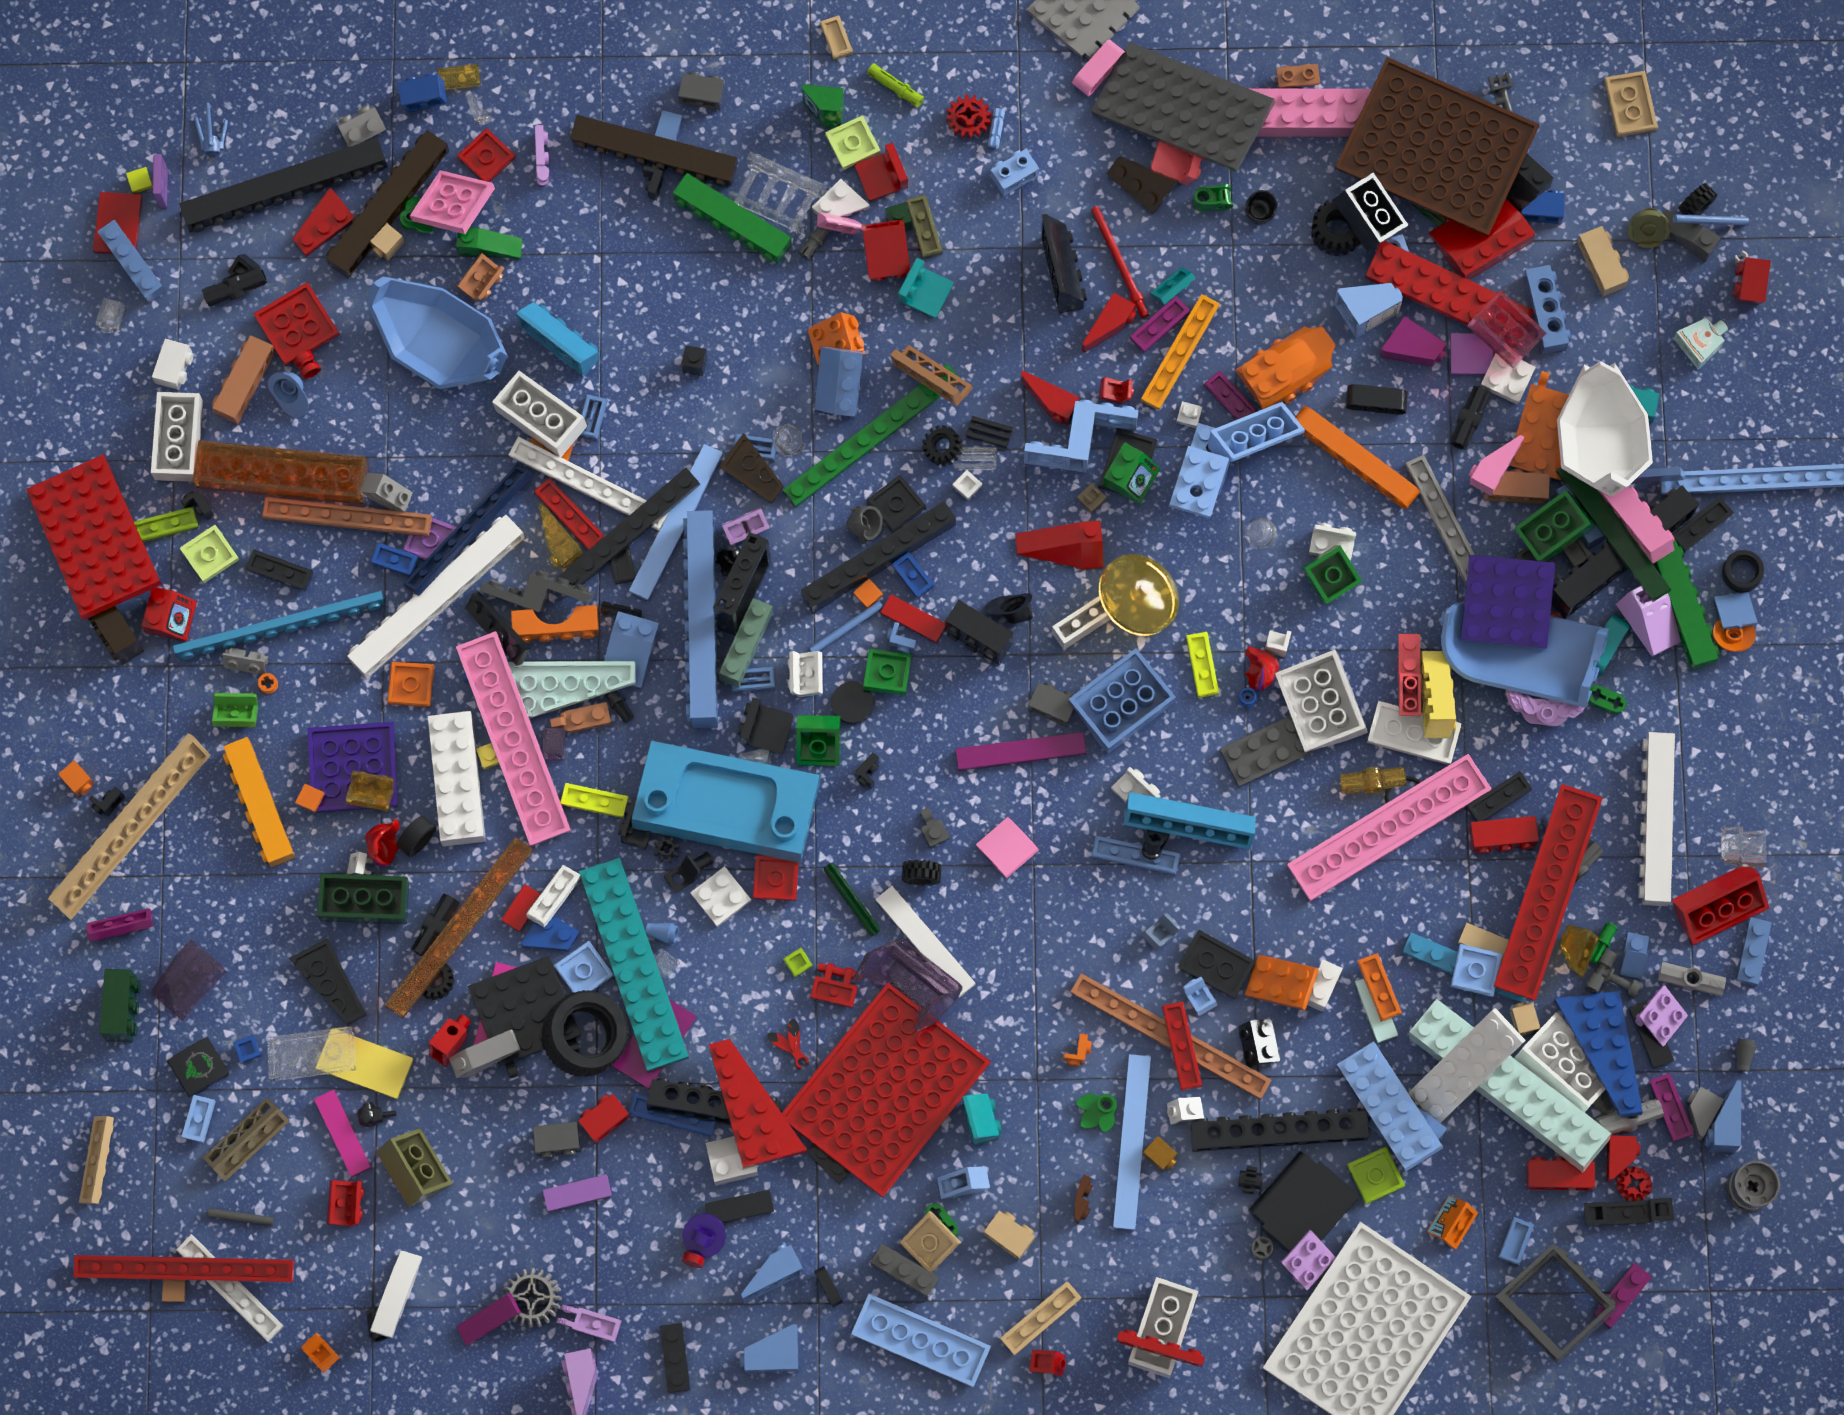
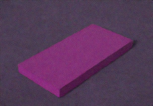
M669 999L681 1036L684 1038L697 1016ZM633 1033L625 1046L623 1054L612 1066L650 1090L652 1079L656 1080L664 1067L647 1072L635 1034Z

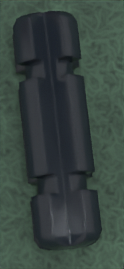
M603 601L600 611L603 614L609 615L611 613L612 616H617L619 611L636 617H642L641 609H631V607L615 603L612 605L606 601Z

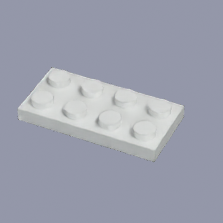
M1378 701L1367 743L1450 765L1462 723L1456 722V729L1452 730L1450 738H1424L1422 712L1421 716H1399V706Z

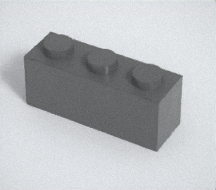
M881 1244L871 1261L872 1267L927 1300L939 1282L938 1276L884 1244Z

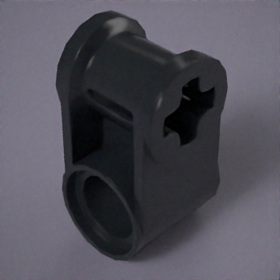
M1147 829L1141 851L1142 855L1150 860L1159 858L1170 834Z

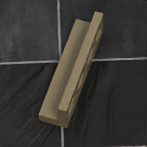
M266 1098L202 1158L226 1181L290 1121ZM269 1106L271 1107L265 1114H262ZM253 1123L249 1129H246L249 1124ZM236 1138V1141L233 1144L229 1145L230 1142ZM220 1153V1156L212 1162L211 1160Z

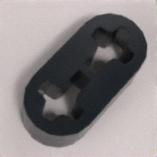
M822 1266L814 1270L832 1307L834 1308L843 1303L825 1267Z

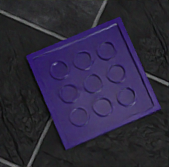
M1469 555L1461 640L1547 648L1555 563Z
M394 722L307 728L310 786L325 793L316 813L398 807Z

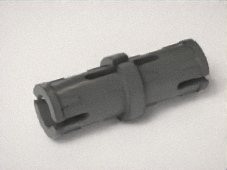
M818 227L814 233L809 234V239L798 251V254L801 257L805 256V259L809 260L815 250L824 244L823 240L831 230Z

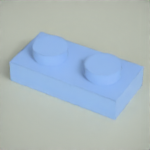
M193 1095L182 1138L204 1143L216 1103L215 1100Z

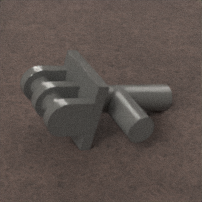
M1505 72V75L1502 76L1498 74L1495 78L1488 77L1490 94L1498 92L1500 96L1494 98L1496 105H1502L1504 109L1513 112L1507 94V89L1514 85L1509 72Z

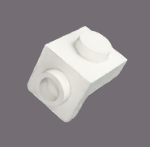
M1200 1097L1178 1098L1167 1103V1114L1170 1124L1204 1118Z

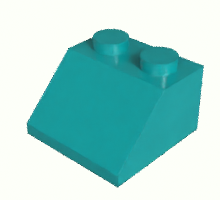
M988 1093L962 1096V1105L973 1145L999 1139V1133L1002 1132L999 1119L995 1120L993 1112L996 1111L994 1099H989Z

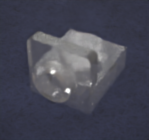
M474 93L466 95L475 125H485L495 119L493 109L484 110L481 100H476Z

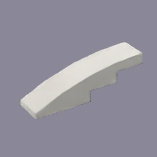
M405 1251L400 1252L377 1310L371 1332L393 1338L406 1301L409 1299L422 1260L421 1256Z

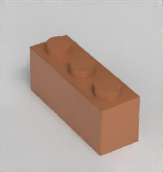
M1520 469L1506 471L1492 496L1483 492V500L1546 505L1549 499L1550 474H1544L1543 471L1525 473Z

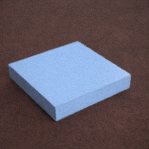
M590 941L554 965V968L572 993L582 990L595 991L614 977Z
M1460 944L1450 987L1493 997L1495 992L1494 984L1503 954Z

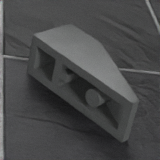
M1666 210L1664 215L1668 218L1670 224L1669 237L1706 262L1717 248L1721 238L1700 224L1674 223L1673 216L1676 213Z

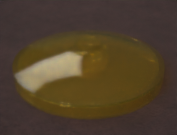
M1140 554L1122 555L1113 560L1104 569L1100 577L1099 595L1101 603L1108 616L1122 629L1136 635H1154L1163 631L1175 619L1179 609L1178 590L1169 572L1157 561Z

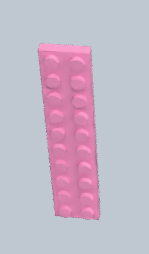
M492 632L456 646L530 846L570 832V826L497 632Z
M1467 754L1287 864V868L1311 902L1455 814L1492 789L1470 755Z

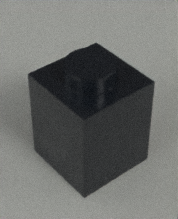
M686 345L681 364L682 372L703 377L707 362L706 349Z

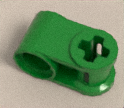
M1221 184L1199 187L1194 192L1193 207L1201 212L1212 210L1224 211L1233 208V202L1230 199L1231 186ZM1203 196L1207 201L1201 202L1198 200V197Z

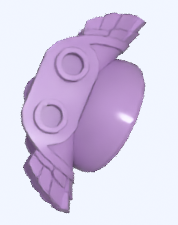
M1506 690L1508 703L1514 712L1521 711L1524 719L1531 724L1558 726L1568 717L1575 718L1585 709L1576 705Z

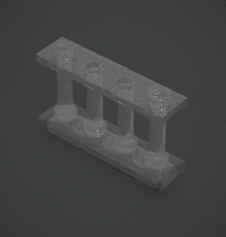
M750 151L747 157L750 171L738 194L730 190L729 199L745 209L787 227L794 234L801 233L805 235L806 224L802 223L812 201L826 194V185ZM762 172L767 174L769 179L757 202L746 198V195L757 174ZM780 180L787 183L788 187L776 210H773L764 205L776 182ZM800 189L807 195L793 219L783 213L795 190Z

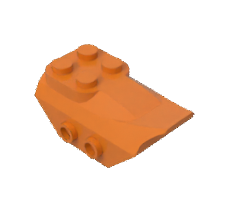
M1304 326L1283 340L1277 339L1270 345L1269 349L1258 351L1253 355V359L1241 365L1235 371L1262 410L1280 402L1288 404L1300 392L1306 393L1314 387L1313 384L1333 367L1331 357L1336 345L1322 326L1315 328Z

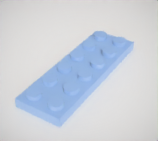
M1374 1041L1337 1064L1405 1171H1408L1443 1149L1442 1144Z
M868 1294L851 1333L854 1337L974 1388L991 1348L988 1344L871 1294Z

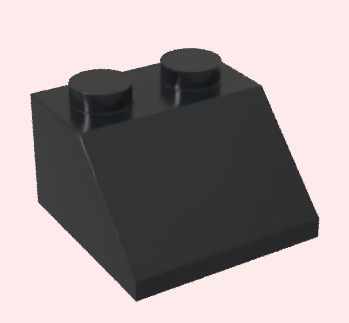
M1526 154L1506 199L1521 213L1527 205L1551 187L1554 177L1530 155Z

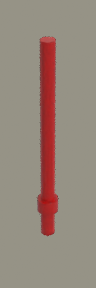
M1095 206L1091 209V212L1131 294V302L1136 304L1141 318H1146L1149 316V313L1143 302L1144 297L1137 290L1099 207Z

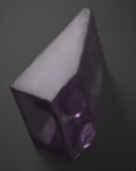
M190 939L172 960L150 993L183 1021L222 978L226 970Z

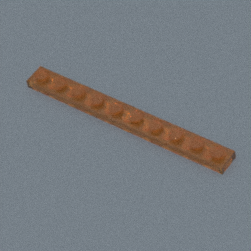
M514 838L386 1002L385 1007L402 1019L407 1015L533 853L531 847L518 838Z

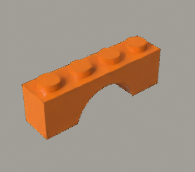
M597 605L575 606L572 615L566 621L559 624L542 622L537 618L533 609L511 611L512 628L525 643H530L531 640L549 642L553 638L572 640L573 637L580 636L583 639H591L595 635H599Z

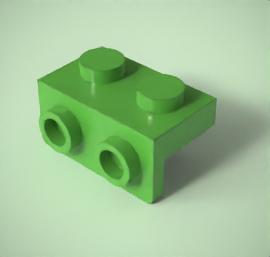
M214 693L213 726L256 727L258 714L256 694Z

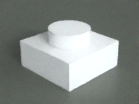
M966 470L952 484V487L966 500H969L982 487V483Z

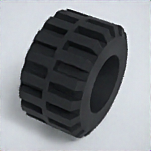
M1333 199L1332 203L1327 200L1324 202V206L1320 205L1314 214L1311 227V235L1314 237L1313 242L1315 245L1319 244L1321 251L1325 249L1328 255L1331 252L1335 253V256H1339L1341 252L1343 255H1347L1349 250L1353 252L1356 249V245L1359 246L1361 242L1349 224L1350 231L1343 235H1336L1328 230L1326 224L1331 220L1338 219L1347 224L1348 222Z

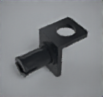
M704 852V854L695 859H692L688 854L680 866L664 875V879L672 890L677 893L694 883L701 870L713 864V859L708 852ZM680 874L684 878V882L677 885L673 882L672 876Z

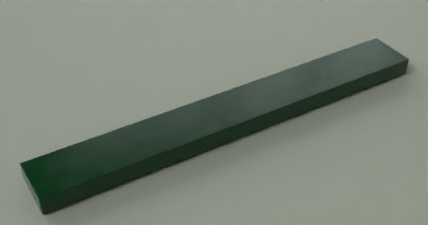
M1561 467L1556 469V473L1650 600L1654 602L1671 592L1669 585L1599 491Z

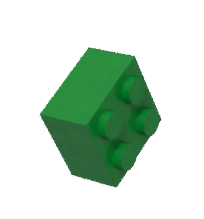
M1341 545L1333 546L1300 567L1322 604L1330 603L1363 582Z

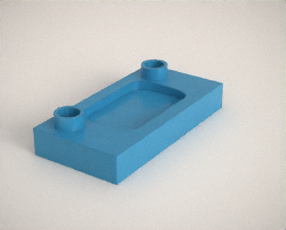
M651 741L632 815V828L801 863L820 785V775Z

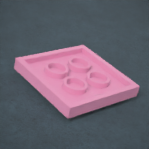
M440 170L410 217L414 222L466 234L494 191V185L490 182Z

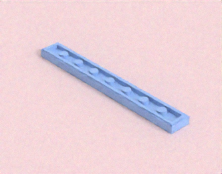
M706 444L703 445L690 470L701 485L669 511L629 589V593L649 601L684 533L683 518H687V511H695L723 457V452Z
M1129 1054L1113 1223L1114 1229L1135 1231L1151 1056Z

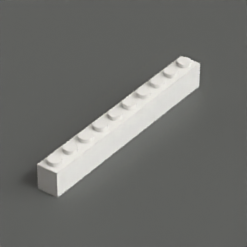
M507 515L497 518L487 532H481L471 546L467 545L461 551L460 556L453 560L420 596L413 593V598L408 602L400 604L393 616H387L376 631L372 630L366 635L365 641L360 645L356 644L350 649L349 661L366 679L374 674L525 538L523 532Z

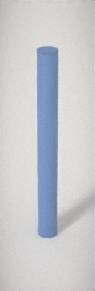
M1675 214L1673 222L1748 225L1749 218Z
M876 602L809 648L810 652L822 650L883 608L881 602Z

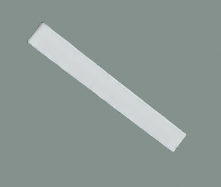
M520 437L517 438L509 453V457L627 516L631 515L647 501ZM668 513L651 528L660 531Z

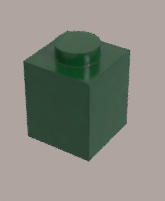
M905 202L885 208L887 222L903 220L905 232L912 230L911 218Z

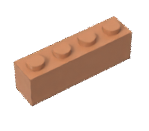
M251 335L248 341L245 340L243 342L239 358L233 361L229 377H225L220 394L216 395L212 402V409L215 415L235 424H239L276 352L273 345Z

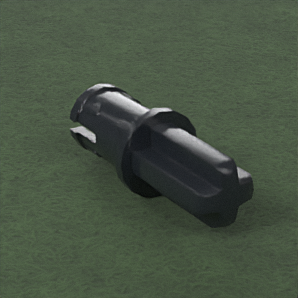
M617 690L604 694L611 704V709L616 710L624 723L633 720L634 714L625 703V697H621Z

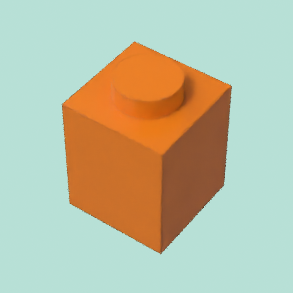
M75 760L58 773L60 778L77 797L89 793L92 785L95 784Z

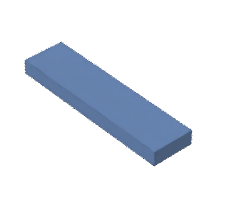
M1095 836L1091 858L1176 876L1180 853L1162 850L1159 858L1150 860L1141 853L1143 845Z

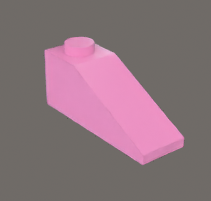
M1519 435L1483 458L1478 466L1474 464L1469 473L1471 477L1469 484L1492 496L1520 448L1524 436Z

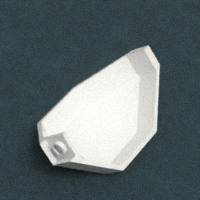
M1601 361L1592 367L1584 364L1557 419L1561 468L1612 497L1631 484L1653 463L1648 414L1615 362L1610 366Z

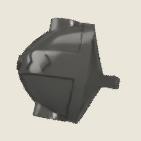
M856 506L851 508L852 514L846 522L847 530L858 538V542L875 539L883 527L881 512L873 506Z

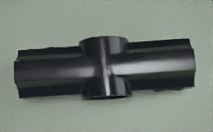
M259 266L242 274L230 275L224 278L222 282L202 289L206 303L210 307L227 299L239 298L247 294V291L264 286L268 282L264 271Z
M1473 386L1467 403L1460 412L1457 420L1458 424L1450 439V444L1457 449L1466 450L1474 431L1478 428L1483 416V409L1490 395L1486 388Z
M443 893L433 912H430L425 918L421 932L411 947L413 952L428 959L438 940H441L446 934L450 925L449 921L460 902Z

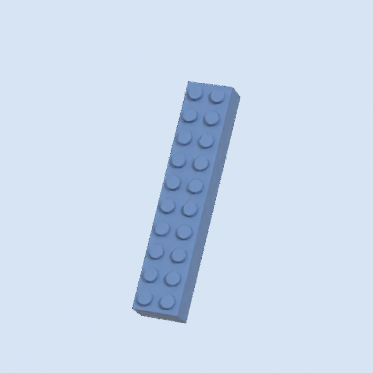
M713 510L687 511V518H683L684 537H687L683 539V549L685 557H688V559H684L685 578H688V580H684L685 598H688V600H684V611L686 619H689V621H685L686 639H689V641H685L686 660H689V662H685V674L687 681L690 682L685 684L687 701H690V704H686L687 722H691L692 729L718 728L716 622L713 606L716 602L715 523Z

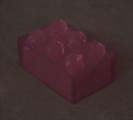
M1501 290L1467 325L1513 369L1547 334Z

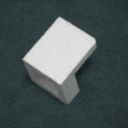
M1269 631L1265 650L1273 655L1285 658L1291 631H1287V634Z

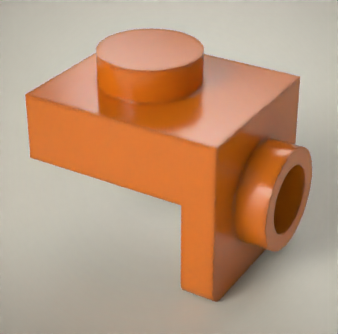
M1079 1034L1077 1055L1064 1053L1063 1061L1067 1062V1065L1079 1067L1080 1064H1085L1086 1054H1090L1092 1041H1088L1087 1034Z
M315 1333L301 1346V1349L323 1373L340 1358L318 1333Z

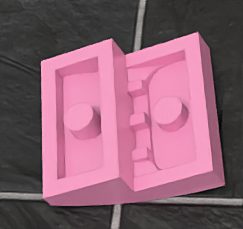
M1009 817L976 844L977 848L1006 878L1039 851L1034 843Z

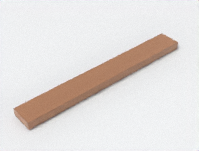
M265 497L262 518L266 520L429 537L432 523V515L271 497Z

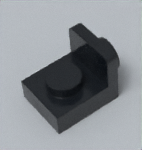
M654 165L649 167L643 166V176L649 178L645 190L648 192L649 199L657 201L664 181L663 171Z
M199 490L187 493L183 500L180 501L184 508L194 506L200 517L205 515L207 520L215 516Z
M873 752L855 771L856 781L864 788L868 786L870 789L874 787V781L867 775H873L879 768V757Z
M114 787L105 793L101 803L93 796L89 800L93 804L91 808L100 815L105 813L109 817L125 796L118 788Z

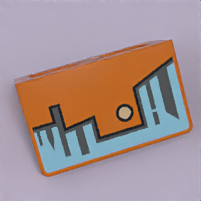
M1449 1195L1428 1228L1427 1233L1441 1239L1450 1248L1456 1250L1478 1212L1467 1202Z

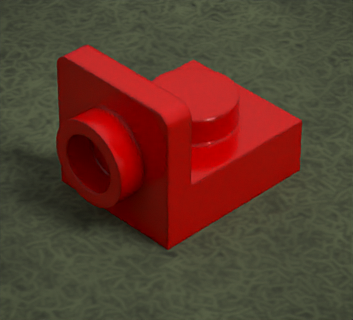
M1032 1349L1029 1372L1053 1374L1056 1376L1063 1375L1066 1367L1064 1354L1057 1351Z

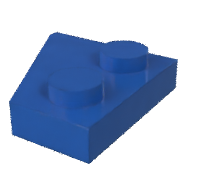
M553 916L545 928L534 922L521 942V946L524 948L535 947L546 950L569 951L580 932Z

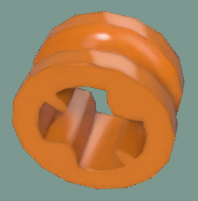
M265 673L259 677L258 686L263 693L272 694L278 688V681L273 674ZM266 679H270L271 682H274L273 685L270 684L271 688H266V686L263 685V683H266Z

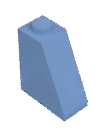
M792 1324L745 1347L744 1354H740V1367H744L745 1373L799 1372L797 1324Z

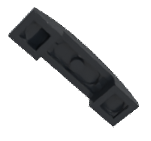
M1672 1198L1611 1203H1583L1585 1225L1587 1226L1630 1225L1674 1220Z

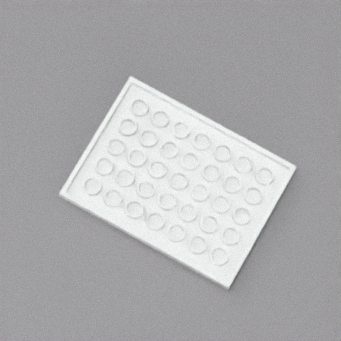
M1360 1222L1262 1369L1330 1415H1394L1472 1296Z

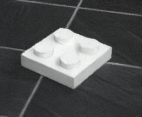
M1497 349L1480 386L1518 405L1536 367Z
M725 866L690 892L716 927H719L751 902L750 897Z

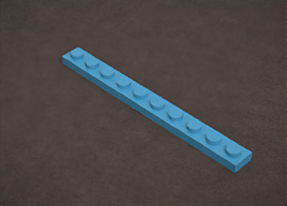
M379 591L173 645L178 659L188 660L196 654H211L215 652V649L222 647L230 649L241 642L246 644L252 643L260 637H275L279 632H294L298 630V627H313L321 621H336L340 616H355L360 614V611L367 609L369 611L378 610L382 605H385L382 592Z

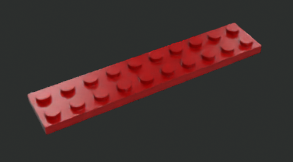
M1561 784L1494 984L1495 988L1532 1001L1536 1000L1603 797Z

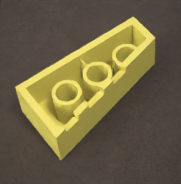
M1422 651L1420 656L1424 738H1450L1452 730L1456 729L1453 679L1450 675L1452 668L1448 664L1443 651Z

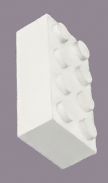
M520 371L515 374L492 401L497 413L559 457L563 456L587 427L585 419L581 414Z
M157 392L151 474L154 480L197 482L203 400L199 393Z
M1156 1277L1137 1336L1144 1339L1146 1336H1151L1159 1339L1158 1343L1167 1345V1342H1171L1181 1346L1198 1291ZM1133 1348L1128 1365L1170 1379L1176 1360Z

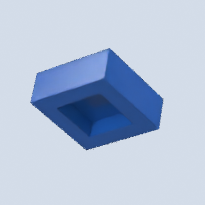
M254 1035L233 1042L241 1064L262 1056Z

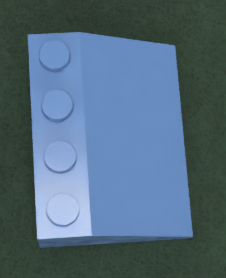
M1135 648L1068 700L1095 740L1109 754L1174 705L1176 696L1137 648Z

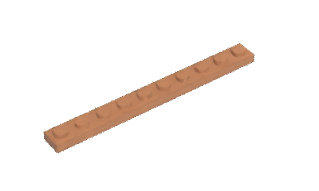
M1080 974L1070 994L1171 1050L1164 1019L1084 974ZM1191 1035L1199 1066L1259 1100L1262 1099L1272 1081L1271 1079Z

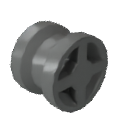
M1267 1237L1256 1238L1251 1245V1255L1258 1261L1267 1260L1273 1252L1271 1240Z

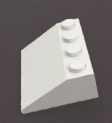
M1336 650L1275 673L1305 752L1348 741L1368 733Z
M1555 1013L1520 1050L1514 1059L1585 1113L1605 1091L1602 1082L1600 1083L1594 1068L1592 1065L1590 1066L1570 1026L1567 1025L1558 1013Z

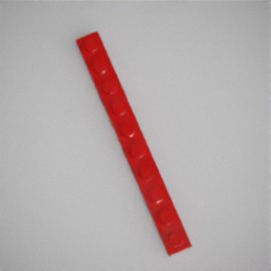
M74 1255V1278L294 1282V1259Z

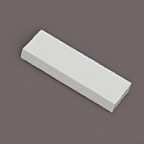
M562 865L527 912V918L545 928L580 881V874Z

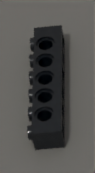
M665 1078L652 1079L647 1101L648 1111L731 1125L721 1091L713 1090L712 1087L705 1085L700 1087L691 1086L688 1082L672 1083ZM674 1093L677 1095V1098L669 1100L666 1098V1095ZM689 1097H696L699 1101L691 1104L687 1099ZM771 1097L778 1109L781 1110V1102ZM716 1100L720 1103V1106L713 1108L709 1105V1102Z

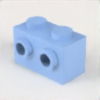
M1027 149L1014 152L1008 160L997 162L991 169V178L1003 196L1008 195L1039 176V167Z

